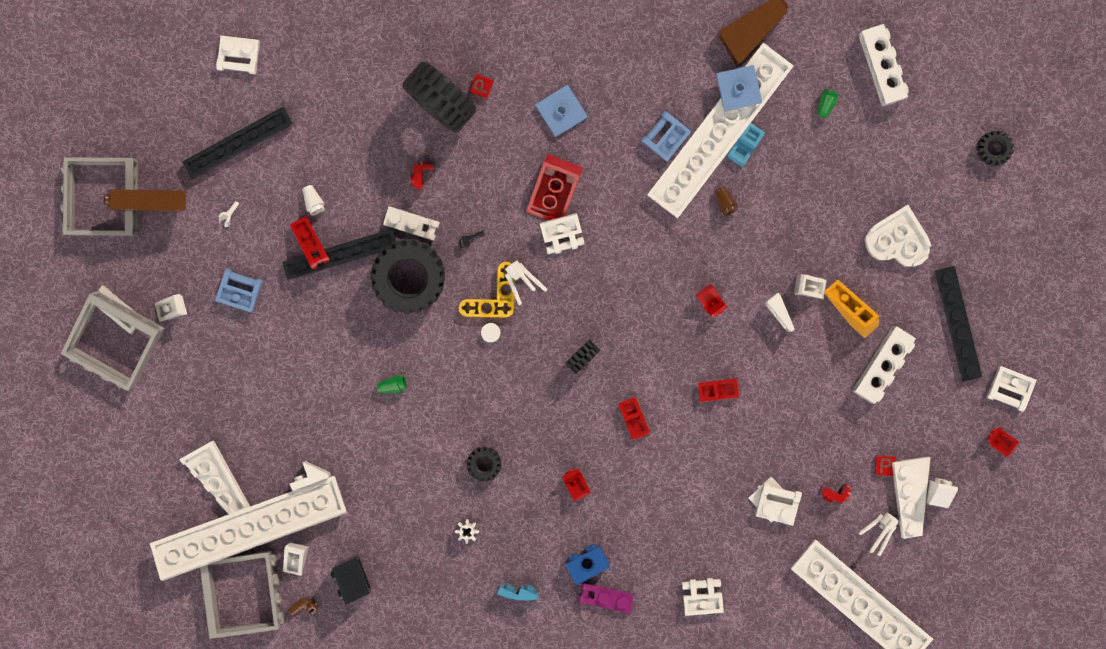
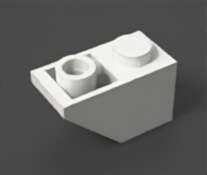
M935 478V481L929 480L926 503L949 508L958 487L953 486L951 481Z

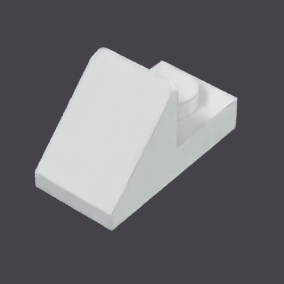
M180 294L154 303L160 322L187 314L183 297Z
M305 461L303 465L308 477H305V474L294 478L295 482L290 483L292 491L329 478L331 474Z

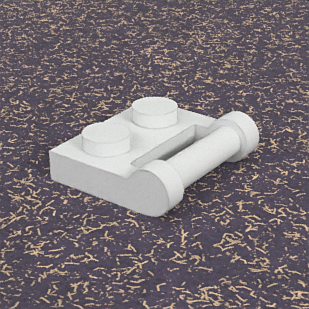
M221 36L216 64L217 70L224 71V69L256 74L260 41ZM225 56L251 59L250 64L226 62Z
M998 366L986 398L1004 402L1023 412L1026 409L1037 380ZM1001 387L1022 395L1020 400H1017L997 391Z
M763 483L755 516L793 526L802 492H791L772 487L768 483ZM772 494L792 499V503L790 505L767 499V495Z

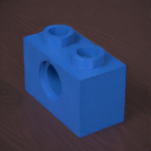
M591 544L584 548L585 552L580 555L574 553L567 557L568 561L565 562V565L576 585L610 568V564L600 545L595 546V544ZM589 558L592 560V565L584 567L581 564L582 560Z

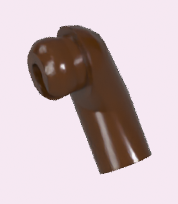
M302 598L292 605L288 611L292 616H295L301 610L313 614L317 611V604L313 600Z

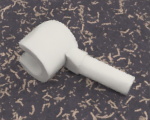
M237 201L234 202L227 212L219 215V223L226 219L225 227L230 225L231 215L239 205Z

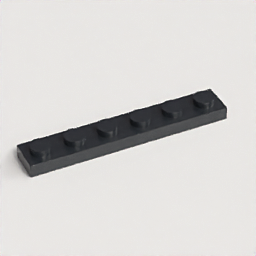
M281 107L182 162L190 177L194 179L293 125V122L286 109Z
M389 229L324 249L330 261L318 264V267L315 269L311 268L305 255L283 261L282 264L289 281L378 254L385 246L397 240L394 230ZM317 252V253L313 254L312 256H313V258H315V257L319 256L320 254H319V252Z
M955 266L935 270L962 382L981 378L982 373Z

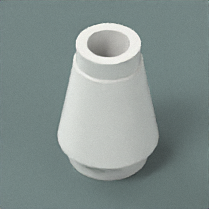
M310 185L302 189L307 212H310V215H317L325 210V203L314 187Z

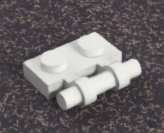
M577 213L540 223L544 242H553L552 246L546 247L548 254H558L562 250L569 248L573 250L585 244L583 237L575 238V234L582 233ZM569 236L570 241L559 243L558 239Z
M706 578V580L702 581L691 579L689 582H682V589H690L691 595H683L685 616L724 613L722 593H714V587H721L720 579ZM707 588L708 593L697 594V589Z

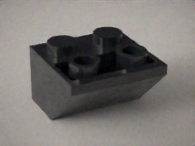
M359 555L339 561L332 567V580L334 583L337 582L339 587L337 590L338 596L341 601L344 600L345 605L372 591Z

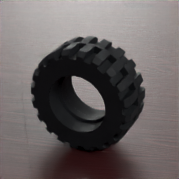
M420 62L403 81V89L430 115L454 133L459 132L476 113L475 104L466 94L428 62Z
M401 239L400 241L391 242L377 255L371 271V286L376 293L377 299L381 300L386 308L389 307L396 313L399 311L404 312V314L411 312L416 314L420 313L423 309H428L431 307V304L438 300L444 287L445 269L441 257L438 256L434 248L429 247V244L419 242L417 239ZM410 258L417 260L426 271V282L422 289L416 293H401L393 287L390 281L391 268L401 259Z

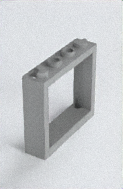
M64 157L63 168H61V172L64 174L63 182L61 183V192L63 193V201H61L63 235L137 236L138 212L125 211V230H74L75 165L125 166V189L138 190V160L135 158Z
M95 291L89 294L61 354L69 358L70 362L82 365L86 371L95 372L100 375L101 379L113 382L119 389L123 388L129 391L135 388L165 328L106 295ZM96 306L151 336L131 378L76 348Z
M272 550L232 555L200 567L209 639L280 629L282 623H284V614L279 609L282 598L281 593H277L276 585H279V576L274 571L277 561L276 556L272 555ZM265 558L274 621L220 629L212 565Z

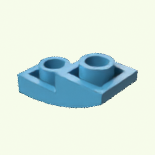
M506 583L505 586L501 584L497 591L498 595L515 600H537L539 593L536 592L537 589L528 584L525 587L521 585L518 592L510 584Z

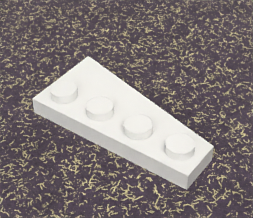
M214 441L179 459L183 465L185 464L191 470L190 472L193 476L197 477L204 484L203 487L214 495L216 501L228 514L250 507Z
M930 457L892 462L901 538L922 536Z

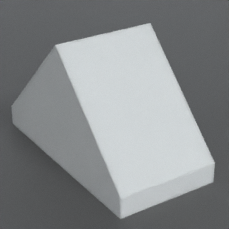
M805 274L797 275L794 294L824 299L826 280Z
M291 542L287 544L284 551L283 572L302 576L309 547Z

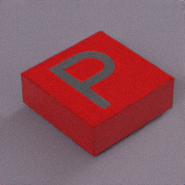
M476 74L469 92L488 99L494 80Z
M875 455V475L894 476L892 462H896V457Z

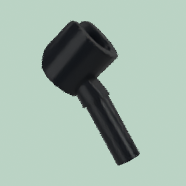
M484 231L469 236H462L459 239L460 247H469L470 240L485 235Z

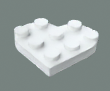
M909 205L904 206L875 224L864 237L866 248L874 258L879 261L895 258L904 267H914L922 264L928 259L931 247L927 234Z

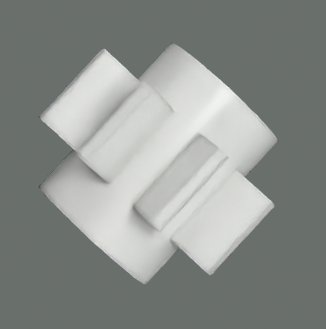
M468 519L466 524L459 522L458 525L461 529L455 530V533L460 534L458 541L464 539L466 544H468L469 539L475 541L474 533H479V530L474 529L476 522L470 524ZM463 528H465V529L471 528V531H470V534H471V535H469V534L464 535V534H463V532H464V529H463Z

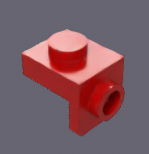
M421 161L418 162V165H413L414 174H410V183L414 185L415 190H423V171L434 170V166L430 165V162Z
M711 284L695 294L704 310L712 318L722 314L728 307Z
M1000 426L996 430L993 429L987 436L988 444L1007 458L1011 456L1020 444L1019 441L1004 432Z
M579 469L569 470L562 477L574 502L592 494Z
M843 484L839 493L821 486L819 493L823 495L822 499L833 503L835 500L843 504L844 500L847 501L850 497L851 491L849 490V485Z

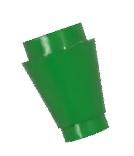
M824 89L820 95L816 115L828 118V115L839 100V94Z
M397 374L378 382V392L380 394L403 393L404 390H407V382L404 375L400 376Z

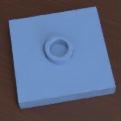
M754 65L716 73L724 112L762 103Z
M568 85L535 105L555 138L588 118Z

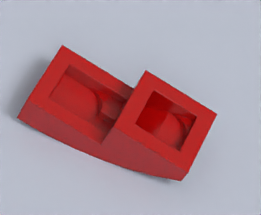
M738 378L698 383L700 402L740 397Z
M636 397L618 404L633 441L651 434Z

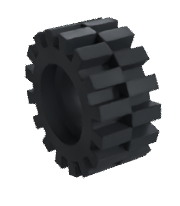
M995 130L983 135L976 147V150H978L977 156L981 157L980 161H984L986 165L999 166L1011 159V154L1014 153L1012 147L1015 146L1014 143L1011 144L1013 139L1007 137L1009 134H1003V131L996 132ZM992 141L998 142L1002 147V151L998 156L990 154L988 146Z
M589 339L565 364L576 374L600 352V349Z
M487 446L478 447L473 450L467 459L468 473L473 479H477L480 482L493 480L501 469V458L497 451ZM480 457H488L491 460L492 466L488 471L478 469L477 460Z

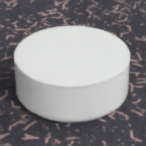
M493 323L484 325L481 330L482 338L487 342H495L500 337L499 327Z

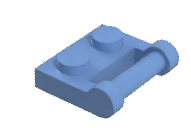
M663 111L660 115V120L648 135L644 136L640 141L668 162L691 131L668 112ZM669 122L672 126L656 145L652 142L664 125Z
M226 268L215 301L253 313L264 280H255L234 273L233 270ZM229 280L254 287L253 291L249 292L228 285Z

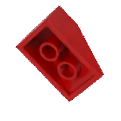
M548 154L544 160L526 212L546 220L564 217L583 167Z

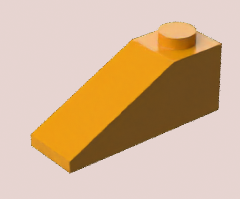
M839 280L824 291V294L850 326L864 338L879 327V315Z

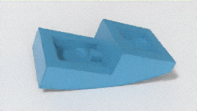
M750 123L727 155V158L743 167L765 132Z

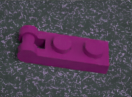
M582 582V592L578 596V602L630 614L634 594ZM589 591L595 592L594 598L588 597Z

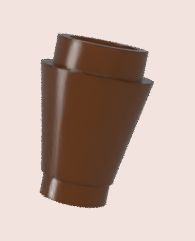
M725 186L714 191L720 213L727 216L738 210V204Z

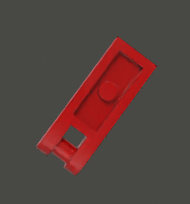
M307 216L290 224L312 269L317 268V265L322 262L330 261ZM319 252L320 255L313 258L312 255Z

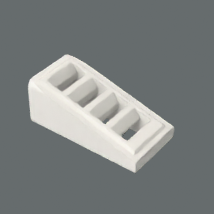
M779 292L775 293L764 304L787 332H792L794 326Z

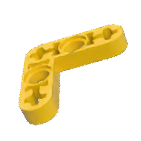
M503 262L498 267L497 300H463L459 304V312L463 316L509 317L513 314L515 302L513 291L509 295H503L500 290L502 285H510L509 281L500 282V278L504 279L505 277L501 269H504L505 265H511L510 262ZM467 302L470 306H476L475 302H479V314H475L476 310H470L466 314V311L462 310V306H465ZM484 303H489L492 306V311L489 314H484L481 311V306ZM494 303H498L497 307H503L504 303H508L511 311L504 314L502 310H497L498 315H494Z

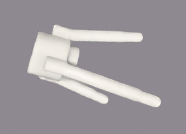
M517 260L505 268L507 272L505 277L509 281L518 305L522 303L512 278L517 280L521 277L530 289L535 291V287L524 275L526 274L543 291H547V288Z
M887 512L884 516L880 514L873 522L859 532V535H862L880 522L879 527L883 531L870 549V552L873 553L886 535L877 553L878 556H881L899 522Z

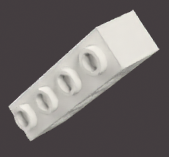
M884 24L861 31L858 36L882 107L906 99L909 90L907 84L903 83L901 77L903 75L900 65H897L895 59L897 56L896 50L893 46L891 47L889 41V30L885 29ZM875 43L882 45V51L875 49ZM881 61L888 63V69L881 67ZM887 79L894 81V88L887 85Z
M892 326L855 384L852 392L870 403L880 402L885 394L883 390L893 382L895 378L893 374L903 366L905 362L903 358L913 350L915 346L913 342L916 338L897 326ZM895 344L899 347V352L896 355L891 351L892 346ZM885 360L889 363L887 371H883L881 368V364ZM877 377L879 384L874 388L871 385V380Z

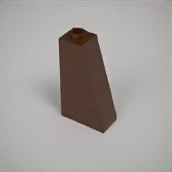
M769 0L718 31L717 35L736 67L747 58L786 15L788 6L785 0Z
M109 189L107 194H104L103 204L107 206V210L179 213L186 210V191Z

